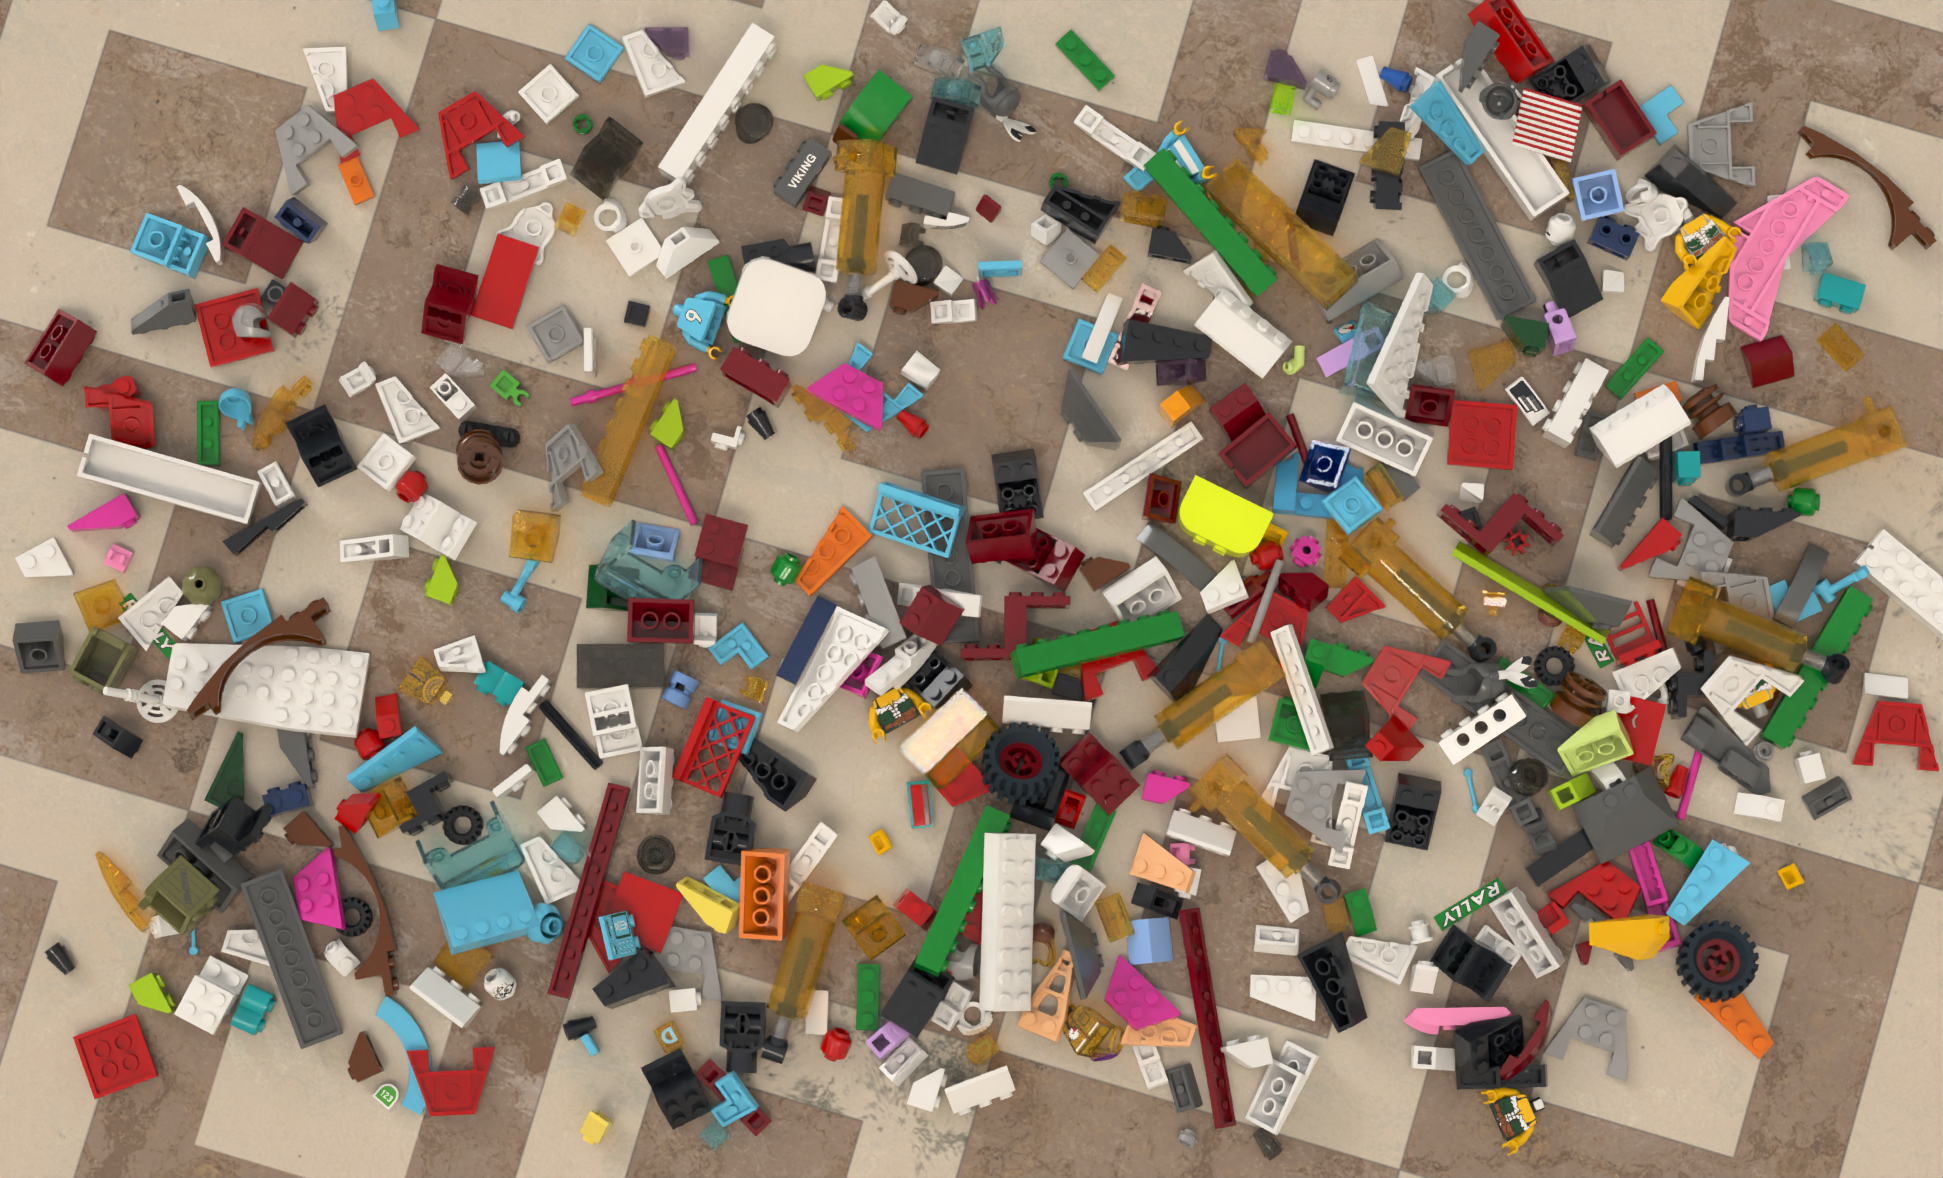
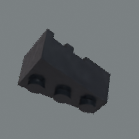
M1054 185L1044 199L1041 211L1093 244H1096L1118 211L1121 202L1101 199V197L1096 195L1090 196L1082 194L1081 191Z
M643 949L592 989L605 1007L614 1009L634 1002L639 998L676 986L652 951Z

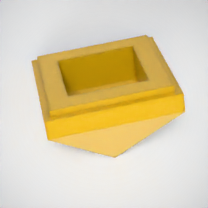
M1269 523L1262 539L1265 541H1275L1276 544L1282 546L1288 531L1280 526Z
M883 829L868 837L878 856L893 848L891 837Z
M1795 863L1777 870L1787 890L1804 883Z

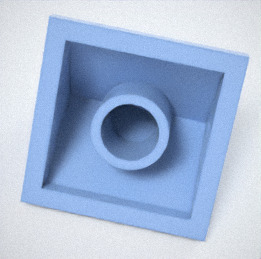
M637 522L629 553L632 556L675 563L680 529Z
M1169 917L1125 921L1128 956L1131 965L1173 961Z

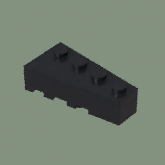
M1378 121V125H1374L1373 138H1377V146L1372 148V160H1376L1375 169H1371V182H1374V190H1370L1369 203H1373V208L1402 210L1400 196L1403 189L1401 175L1403 174L1404 165L1402 153H1404L1405 122Z
M1129 319L1123 323L1116 365L1204 361L1210 357L1212 339L1204 334Z
M1342 932L1297 955L1338 1033L1368 1018Z

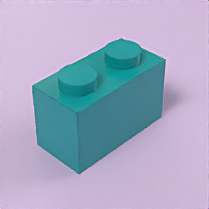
M1824 272L1820 276L1813 301H1817L1819 306L1825 308L1833 306L1839 308V311L1842 313L1852 314V312L1855 313L1860 308L1866 285Z
M1681 451L1672 456V483H1678V486H1691L1692 483H1695L1701 477L1700 451Z

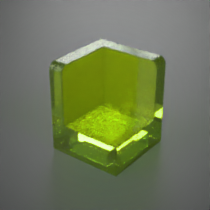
M1275 83L1269 112L1290 116L1296 87Z

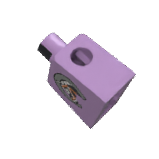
M1555 301L1544 304L1545 314L1542 322L1549 323L1547 342L1552 357L1573 351L1577 337L1565 308L1558 310Z

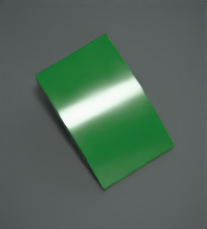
M878 70L844 114L839 125L843 124L857 134L858 140L870 150H873L899 119L900 114L913 100V97L882 71Z

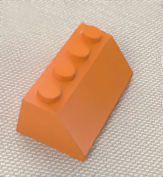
M761 848L741 851L739 938L782 941L787 936L790 849Z

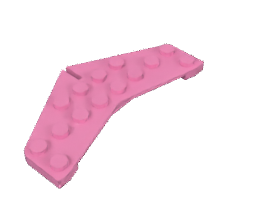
M1813 177L1732 223L1747 232L1749 236L1742 233L1743 237L1739 235L1734 236L1736 239L1734 246L1737 250L1728 270L1729 306L1727 320L1730 325L1758 342L1763 340L1768 331L1769 320L1786 258L1845 204L1850 195L1822 178Z

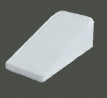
M277 461L257 471L278 510L298 500Z

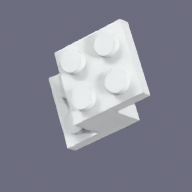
M424 493L418 501L414 502L411 511L403 519L400 530L443 555L456 560L477 522Z
M625 684L586 692L585 697L593 736L596 737L600 759L640 751V747L643 746L636 711L632 705L629 685Z
M210 955L200 975H195L174 1015L215 1035L224 1016L230 1015L250 975Z

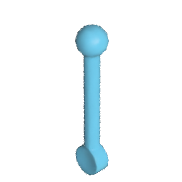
M1220 637L1217 668L1213 674V678L1217 681L1222 677L1220 670L1224 644L1227 642Z
M1466 769L1464 776L1467 777L1473 804L1472 812L1476 814L1480 807L1476 802L1471 779L1472 770Z
M195 929L191 932V948L189 949L191 955H196L199 952L196 947Z

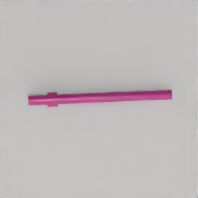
M695 363L598 391L593 389L586 391V394L570 398L572 407L587 402L589 404L595 403L601 398L697 372Z

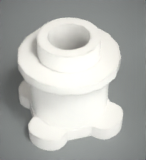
M1424 919L1411 922L1412 926L1408 927V930H1411L1413 941H1410L1411 945L1434 940L1429 935L1427 926L1429 923H1425Z

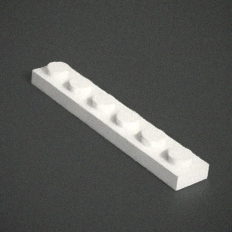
M1294 120L1291 143L1372 154V148L1377 146V138H1373V131ZM1405 136L1404 153H1402L1403 159L1419 161L1422 145L1421 138L1410 139Z
M1191 421L1085 491L1083 495L1093 510L1097 511L1147 478L1149 473L1156 472L1201 442L1203 438Z
M1286 625L1270 632L1312 756L1334 748L1293 625Z

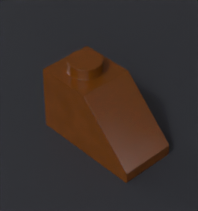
M896 280L890 308L896 314H911L938 299L939 293L936 290Z
M1090 557L1081 563L1083 567L1079 571L1092 591L1095 592L1129 570L1131 566L1126 562L1102 557L1095 559Z
M302 811L283 828L287 832L284 836L292 845L294 843L300 846L333 847L335 845L305 811Z
M367 1031L359 1033L348 1061L350 1066L347 1068L352 1080L356 1079L357 1083L384 1071Z

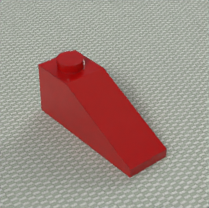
M1661 518L1617 569L1622 571L1662 555L1669 550L1673 552L1681 543L1678 539L1682 534L1664 518Z

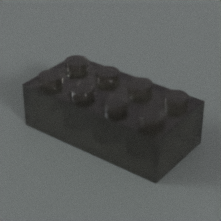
M664 643L577 644V688L579 690L606 689L625 684L629 685V689L666 688V645Z

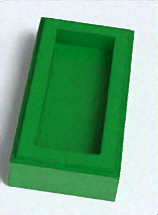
M545 738L525 747L543 787L564 778Z

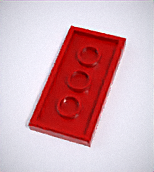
M497 234L471 316L513 329L540 247Z

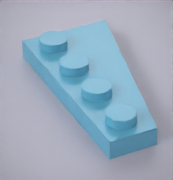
M1441 81L1435 82L1410 106L1415 114L1465 165L1472 164L1484 152Z
M414 726L347 775V779L360 792H364L443 752L438 744L418 727Z
M1712 839L1666 914L1685 926L1750 862Z

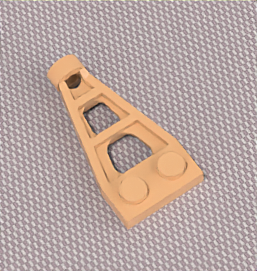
M1062 950L1059 960L1031 997V1011H1023L1017 1024L1019 1028L1057 1043L1067 1021L1075 974L1069 951ZM1057 975L1064 976L1066 979L1061 993L1050 989ZM1048 995L1058 999L1057 1012L1053 1016L1039 1010V1005Z

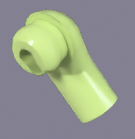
M1294 346V358L1285 362L1282 367L1286 374H1295L1303 368L1305 346Z

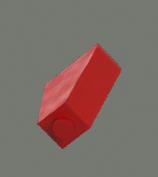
M1393 715L1365 744V747L1379 761H1410L1424 748V745Z

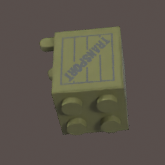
M92 626L68 673L73 675L72 679L86 686L91 684L93 685L92 690L104 695V687L119 689L140 649L98 627ZM92 669L109 677L106 685L88 677Z
M180 855L145 889V897L139 902L138 908L145 910L150 907L180 935H184L187 931L192 932L198 926V920L202 916L207 918L214 910L213 906L218 901L216 897L220 890Z

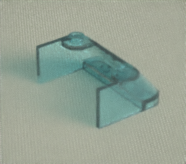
M1363 301L1357 313L1359 314L1344 381L1339 389V393L1373 401L1376 393L1366 382L1396 317L1393 311Z
M632 519L612 537L596 569L595 580L598 584L626 600L628 598L685 599L701 585L703 560L699 558L687 569L674 564L660 570L636 555L629 553L634 546L636 521Z
M494 800L490 804L496 817L489 820L486 824L488 835L452 854H449L447 849L441 847L427 852L420 840L415 841L425 866L441 890L506 874L523 865L525 861L523 852Z

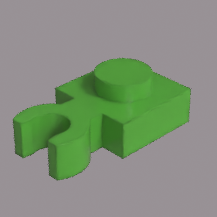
M504 369L490 384V387L506 401L512 396L513 402L518 407L523 406L518 402L520 395H524L528 399L530 397L526 391L517 389L521 384Z

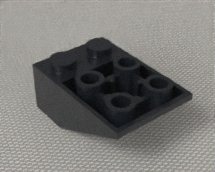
M1582 45L1529 79L1535 91L1574 103L1611 82L1590 45Z
M933 97L915 163L957 175L975 114V108Z
M1314 159L1292 222L1333 236L1355 173Z
M1575 239L1535 261L1534 266L1559 309L1565 308L1569 318L1603 300L1586 258Z
M1034 449L991 454L999 513L1034 509L1035 519L1044 518Z
M1737 507V509H1734L1733 512L1727 515L1729 520L1727 524V537L1731 541L1749 542L1801 516V512H1794L1793 508H1782L1781 511L1775 512L1773 508L1762 507L1755 511H1751V507Z
M935 649L918 671L906 682L942 717L973 686L959 670Z
M1398 773L1388 820L1390 829L1386 831L1385 842L1428 851L1442 793L1441 781Z
M916 956L880 1015L918 1038L955 977L946 971L945 973L940 972L937 977L914 967Z
M1521 1015L1470 1022L1453 1031L1456 1067L1471 1078H1475L1504 1063L1509 1055L1518 1056L1524 1049Z

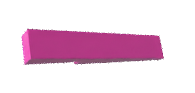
M1647 841L1629 850L1628 853L1637 883L1641 886L1640 893L1646 913L1668 916L1666 912L1669 909V900L1650 842ZM1670 916V938L1659 952L1681 945L1674 920Z

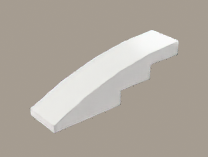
M1724 297L1721 300L1704 331L1696 354L1691 383L1700 384L1703 381L1705 363L1714 361L1716 343H1722L1725 340L1729 297Z

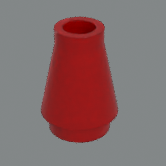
M905 409L897 416V420L901 422L913 438L921 439L929 429L927 420Z
M1679 764L1676 765L1663 786L1666 795L1676 799H1680L1681 795H1684L1689 770L1687 767Z

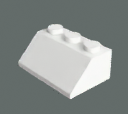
M1156 556L1101 591L1119 621L1129 619L1130 622L1137 621L1138 617L1147 614L1150 617H1154L1158 612L1164 611L1182 599L1167 569Z
M640 747L636 813L670 815L672 807L671 790L674 783L672 778L673 765L675 763L674 749L668 747Z
M1179 808L1178 811H1173L1165 836L1190 843V845L1226 857L1230 856L1237 832L1232 830V825L1221 822L1220 825L1211 823L1212 818L1200 815L1199 818L1191 816V811Z
M427 967L409 988L458 1026L467 1028L483 1007L479 1004L481 1000L472 993H469V995L462 991L463 986L455 980L450 982L444 978L446 973L438 967Z
M1007 1065L949 1086L944 1090L953 1113L958 1112L959 1116L972 1112L970 1107L979 1104V1107L982 1108L992 1104L991 1099L1000 1097V1100L1012 1097V1092L1016 1089Z

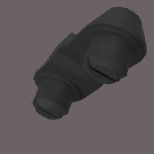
M473 421L462 422L458 428L460 437L470 430H488L497 436L503 447L513 448L520 442V434L513 428Z

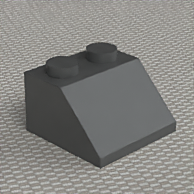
M59 620L15 623L12 641L21 673L65 670L64 642Z

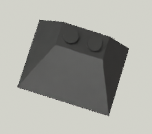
M1072 368L1069 369L1061 407L1063 412L1060 414L1067 425L1069 423L1072 424L1075 429L1073 434L1079 442L1083 441L1085 445L1105 449H1119L1122 439Z
M1572 586L1543 587L1542 590L1543 593L1585 623L1592 624L1591 628L1602 631L1604 629L1611 630L1612 627H1620L1632 604L1630 600Z
M1650 766L1630 775V778L1572 805L1601 864L1679 825Z
M1062 912L1059 915L1076 975L1075 980L1080 1000L1088 997L1101 973V967H1104L1102 955H1097L1095 946L1099 945L1096 932L1092 933L1089 927L1066 912Z

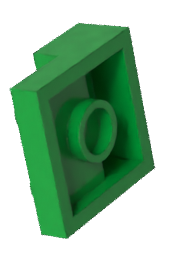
M1279 698L1268 741L1311 752L1293 698Z

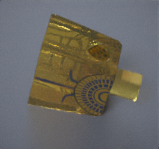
M421 655L397 688L399 692L432 706L436 699L447 705L453 697V694L444 689L448 680Z

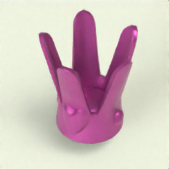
M977 276L978 281L972 287L973 291L976 292L978 307H981L982 310L985 308L983 297L986 302L996 305L995 298L997 300L1000 299L991 289L988 279L979 280Z

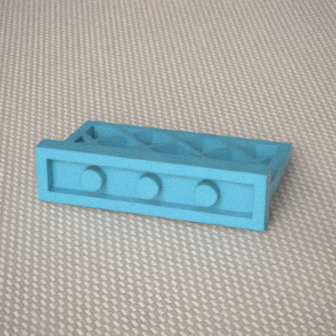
M887 481L880 482L877 490L879 494L868 532L950 558L961 516H964L966 507ZM884 497L890 498L895 506L887 512L882 506ZM905 504L911 505L915 514L908 518H905L900 508ZM897 510L902 521L892 525L887 514ZM926 510L930 511L935 519L925 525L920 515ZM917 516L922 527L912 532L907 521ZM884 517L889 526L884 531L875 529L877 520ZM946 517L954 519L953 527L948 531H945L940 521ZM904 523L909 535L902 538L898 536L894 528ZM937 523L942 534L932 538L927 527ZM924 530L929 541L920 544L914 534ZM944 536L947 542L946 551L939 550L934 541Z

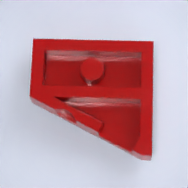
M1354 576L1325 609L1336 620L1343 623L1382 609L1386 605Z

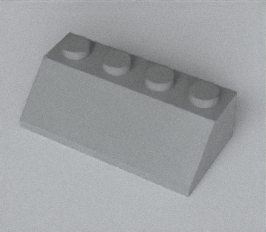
M1375 239L1304 280L1303 283L1320 312L1330 321L1387 287L1394 285L1403 279L1396 259L1378 239Z
M874 556L852 567L853 573L849 574L853 586L858 585L861 592L857 594L861 607L866 605L868 614L865 615L866 620L890 631L877 647L881 646L884 651L907 640L905 632L899 623L900 619L876 557Z

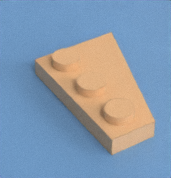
M1143 833L1129 874L1189 893L1196 872L1168 852L1162 845L1154 841L1149 835Z
M1172 1018L1162 1021L1160 1024L1150 1025L1135 1031L1127 1024L1120 1045L1189 1047L1197 1025L1178 1018Z

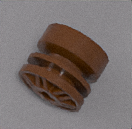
M1717 384L1701 389L1687 399L1682 406L1684 412L1689 409L1692 411V414L1688 416L1689 420L1697 418L1698 422L1693 426L1692 430L1700 440L1738 414L1730 402L1721 406L1718 404V401L1724 396L1723 392L1713 397L1712 393L1719 388Z
M474 429L463 434L458 440L456 447L458 471L461 476L468 482L478 485L487 484L495 480L503 467L501 443L497 436L484 429Z
M1571 671L1565 676L1566 681L1561 683V688L1564 691H1556L1549 706L1563 719L1583 727L1596 716L1593 708H1601V701L1606 700L1608 693L1592 679Z

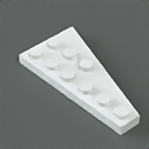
M1424 273L1415 274L1366 382L1397 418L1405 417L1406 411L1403 410L1404 400L1409 399L1410 391L1407 390L1409 379L1414 376L1420 344L1417 343L1419 332L1424 331L1425 324L1422 323L1423 314L1428 311L1433 290V284Z

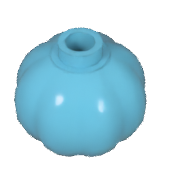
M537 903L533 908L538 926L529 929L526 935L533 942L548 944L561 934L563 918L556 906Z

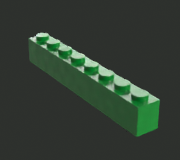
M1164 148L1161 149L1143 165V168L1214 250H1217L1222 259L1257 298L1277 280L1275 277L1276 271L1269 264L1267 266L1261 261L1262 255L1255 248L1250 249L1246 244L1248 239L1241 231L1237 234L1232 228L1234 223L1227 215L1223 217L1218 212L1220 209L1218 204L1213 199L1208 200L1204 196L1206 192L1198 182L1194 184L1189 177L1192 175L1184 166L1181 168L1175 162L1177 157L1172 151H1165Z
M1852 586L1847 587L1810 650L1825 656L1837 653L1845 654L1851 645L1848 642L1852 635L1856 636L1862 626L1859 623L1862 617H1867L1873 606L1870 604L1873 599ZM1801 663L1796 674L1800 675L1804 682L1791 697L1785 693L1783 694L1759 734V737L1781 750L1793 744L1796 738L1793 734L1797 728H1802L1807 719L1805 717L1808 709L1812 710L1818 701L1815 698L1819 690L1823 691L1828 684L1819 670Z
M1170 610L1158 612L1157 616L1150 617L1147 614L1138 617L1137 621L1130 622L1129 619L1117 622V625L1112 627L1109 624L1098 626L1097 630L1091 632L1089 629H1083L1076 632L1077 635L1069 636V633L1057 636V640L1049 641L1048 638L1036 641V644L1031 646L1028 643L1020 644L1015 647L1016 649L1010 656L1016 677L1020 679L1176 642L1185 635L1178 611L1170 613Z
M986 805L916 958L914 967L937 977L940 972L945 973L950 962L947 960L949 952L954 953L959 942L955 940L958 932L963 933L968 922L964 920L967 912L972 913L976 905V901L973 900L976 892L981 894L983 889L985 833H1008L1012 825L1009 822V814Z

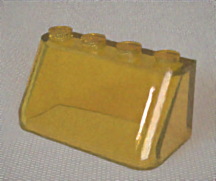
M961 688L942 707L938 708L932 717L921 724L918 730L910 738H907L898 749L936 789H942L984 751L987 739L990 740V736L994 731L998 733L999 726Z

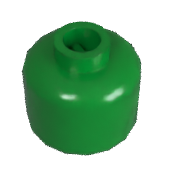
M1795 488L1793 495H1788V508H1793L1794 512H1801V516H1813L1820 508V494H1817L1814 488Z
M788 552L777 555L770 569V573L774 577L773 581L782 586H785L786 583H795L802 570L800 559Z

